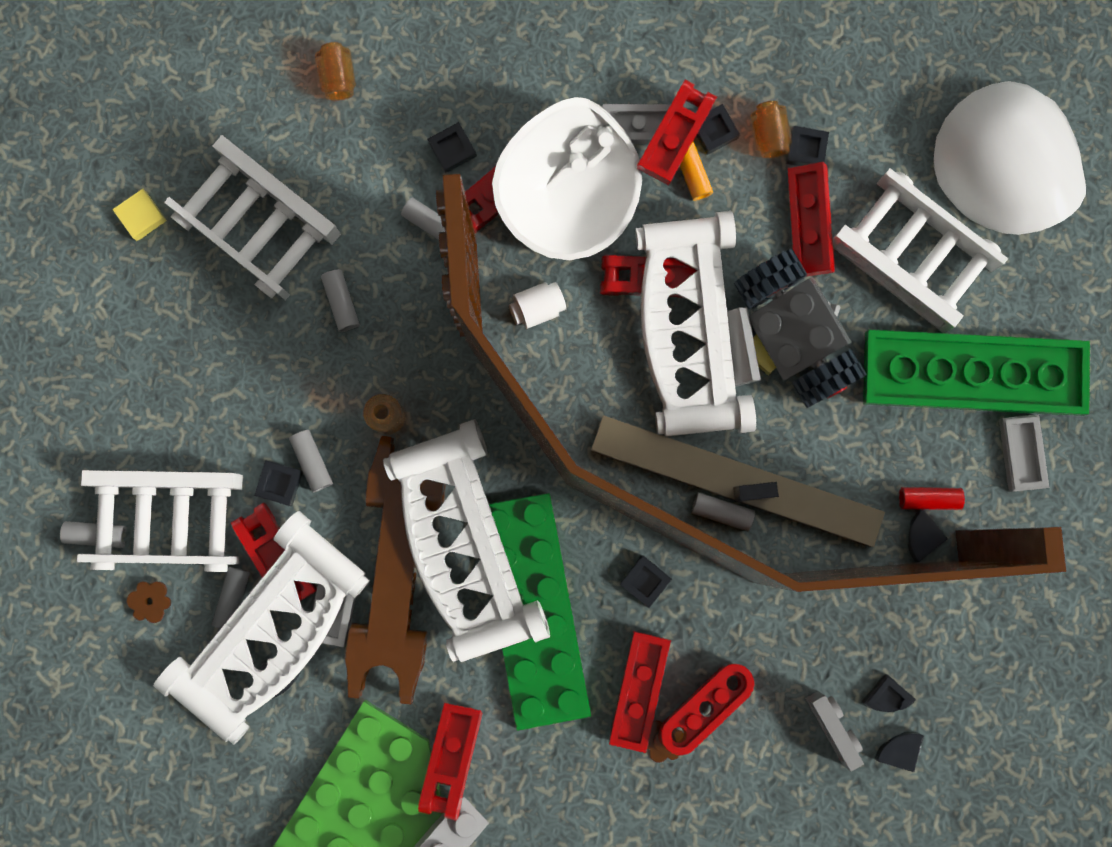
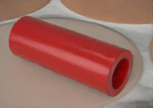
M901 487L899 490V506L901 509L962 510L965 503V495L962 488Z

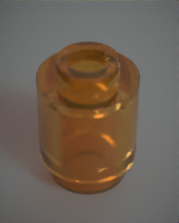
M338 42L322 45L321 49L315 53L321 91L325 92L326 99L332 101L351 98L356 87L351 50L343 47Z
M766 101L756 106L757 110L750 114L756 150L760 151L762 158H775L789 153V144L792 143L786 106L778 105L777 101Z
M378 394L366 402L363 409V417L370 428L380 434L389 435L401 429L405 422V411L403 406L392 396ZM386 406L389 410L388 416L385 419H377L379 410Z

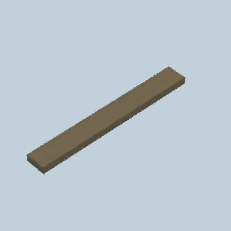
M604 415L591 449L592 452L735 500L733 487L777 482L779 497L742 501L740 503L868 547H874L885 514L884 511Z

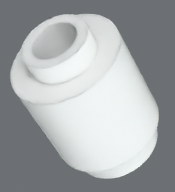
M544 282L513 295L514 303L509 304V309L516 325L523 323L526 329L559 316V312L566 310L564 297L556 282L549 285Z

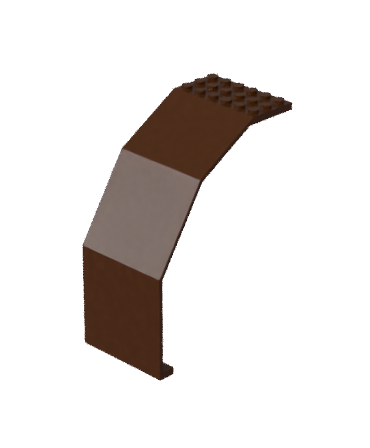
M443 175L444 189L436 190L438 216H441V224L445 229V232H439L440 255L444 259V266L448 274L442 275L443 299L447 303V308L450 309L451 317H453L460 337L466 338L471 350L568 486L752 583L795 592L1066 572L1062 528L1031 527L955 530L958 560L780 573L577 466L483 334L477 241L461 175Z

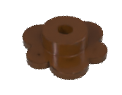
M146 581L140 582L137 585V591H133L128 595L127 605L134 610L133 616L136 620L147 619L151 623L160 622L164 617V610L171 606V599L166 596L167 587L160 581L151 584ZM149 598L153 600L151 605L148 603Z
M654 720L647 749H650L651 759L657 763L664 762L667 757L670 760L677 759L679 755L668 752L662 746L659 739V729L662 722ZM675 728L672 731V739L675 742L682 740L684 733Z

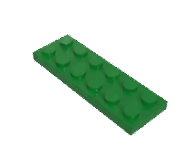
M867 330L865 332L864 371L867 375L864 376L863 405L1076 416L1089 415L1090 341Z
M550 493L489 504L523 605L538 600L550 630L549 638L537 642L531 638L502 648L516 729L519 731L591 717Z

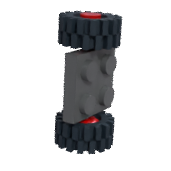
M788 249L751 269L747 274L742 275L736 280L734 285L748 309L755 308L769 299L773 300L750 314L749 318L752 327L783 380L794 376L809 366H812V368L818 367L792 382L806 408H809L821 400L829 399L845 390L848 385L867 374L852 349L824 363L827 361L825 357L851 343V340L813 277L786 292L788 288L794 286L807 276L793 249Z

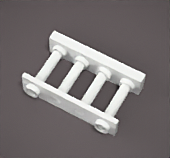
M221 135L213 145L214 149L221 156L218 160L220 165L184 207H181L170 197L166 199L165 203L175 211L170 217L187 231L192 226L256 276L259 280L254 285L271 299L277 293L286 301L290 294L279 285L315 241L319 243L324 238L333 245L341 233L332 222ZM240 171L249 178L246 182L248 187L210 230L195 217L231 174L236 176ZM266 194H269L277 201L274 205L275 211L242 250L237 252L223 239L259 196L264 198ZM296 216L305 223L302 227L304 232L269 274L266 275L253 265L251 261L287 219L292 220Z
M890 168L877 182V185L883 188L885 192L856 228H849L847 225L842 227L832 239L833 248L937 329L945 333L955 328L963 318V315L956 310V303L983 268L986 267L992 272L1004 265L1008 258L1000 253L1001 249L991 240L979 237L915 188L912 180L907 175L895 172ZM898 200L913 211L914 214L886 250L879 251L869 243L868 236L895 201ZM927 222L943 234V237L914 273H908L897 265V258ZM956 244L969 254L972 259L943 296H938L927 288L926 281Z
M82 470L81 486L95 487V494L99 495L95 554H77V562H91L90 570H114L115 563L204 564V571L227 572L228 564H239L238 556H224L227 497H231V490H242L243 475L209 472ZM119 488H133L132 495H136L133 555L111 554L114 495H118ZM156 488L170 489V495L174 496L171 555H149L152 495H156ZM194 489H208L207 496H211L209 556H187L189 496H193Z

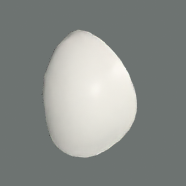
M1006 81L994 83L972 92L958 103L945 118L936 137L934 170L939 186L963 215L987 229L1017 235L1044 230L1072 215L1080 207L1086 195V183L1080 150L1066 116L1055 101L1027 84Z
M574 97L563 100L531 119L516 133L501 153L496 164L492 182L495 206L502 221L515 238L531 250L548 258L563 260L589 257L611 245L624 232L634 215L642 186V171L637 169L640 161L639 155L623 128L601 106L586 98Z

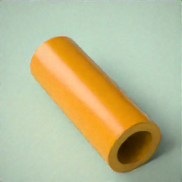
M693 141L680 168L693 201H697L712 195L713 190Z

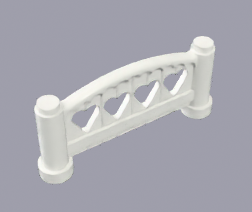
M732 211L716 212L715 217L644 224L642 228H635L637 250H644L647 254L641 292L643 343L650 373L660 400L663 403L662 412H655L657 434H664L666 437L737 429L739 433L755 432L756 412L752 396H736L720 249L734 248L736 244V229ZM670 257L698 270L677 288H669L665 284V276L668 272L663 268V262ZM677 294L702 308L682 324L674 325L669 321V313L672 309L669 308L667 299L670 295ZM675 331H682L705 343V345L686 361L678 362L673 358V350L676 346L672 343L671 336ZM679 368H686L710 381L688 399H682L677 394V387L680 383L676 380L675 373Z
M475 419L460 424L459 430L391 453L388 458L383 459L389 479L391 481L398 479L401 482L403 516L411 554L429 597L452 630V638L446 640V646L453 662L457 660L464 662L531 638L537 642L550 637L549 626L540 602L537 600L523 605L473 460L488 454L483 435ZM426 479L455 486L454 490L437 511L427 509L425 505L427 496L423 495L420 491V485ZM436 516L468 522L450 547H443L438 543L439 532L432 525L433 519ZM449 552L481 559L462 583H455L450 578L452 568L448 567L445 563V556ZM463 588L493 595L492 599L475 619L470 620L463 615L464 604L460 603L457 598L459 590Z
M300 511L294 513L282 525L274 537V541L285 549L283 554L193 664L190 665L183 658L178 657L161 673L153 685L165 697L169 694L172 695L225 742L229 740L233 745L241 739L250 727L245 723L247 715L256 711L284 689L315 654L330 630L341 607L343 598L348 594L355 598L370 581L365 577L366 573L311 528L309 526L311 520ZM294 581L317 583L324 586L326 590L325 597L322 600H316V607L312 612H307L301 607ZM270 610L296 613L301 617V626L298 629L292 630V636L289 641H282L277 636ZM246 639L271 642L276 645L277 655L275 658L268 659V665L265 670H258L254 667ZM222 669L249 672L253 676L252 686L243 689L244 694L241 699H234L230 696Z

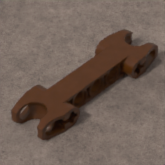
M381 436L374 461L368 473L366 506L383 508L369 625L352 623L349 629L345 655L348 698L359 699L365 688L369 670L375 666L383 665L391 668L398 676L400 703L411 705L420 673L425 664L428 632L410 629L412 610L409 607L413 605L417 575L414 572V568L416 566L405 529L402 485L398 479L392 481L389 479L383 463V459L388 458L391 453H394V438ZM428 479L421 483L420 491L423 495L427 496L425 500L427 509L437 511L444 503L446 484Z

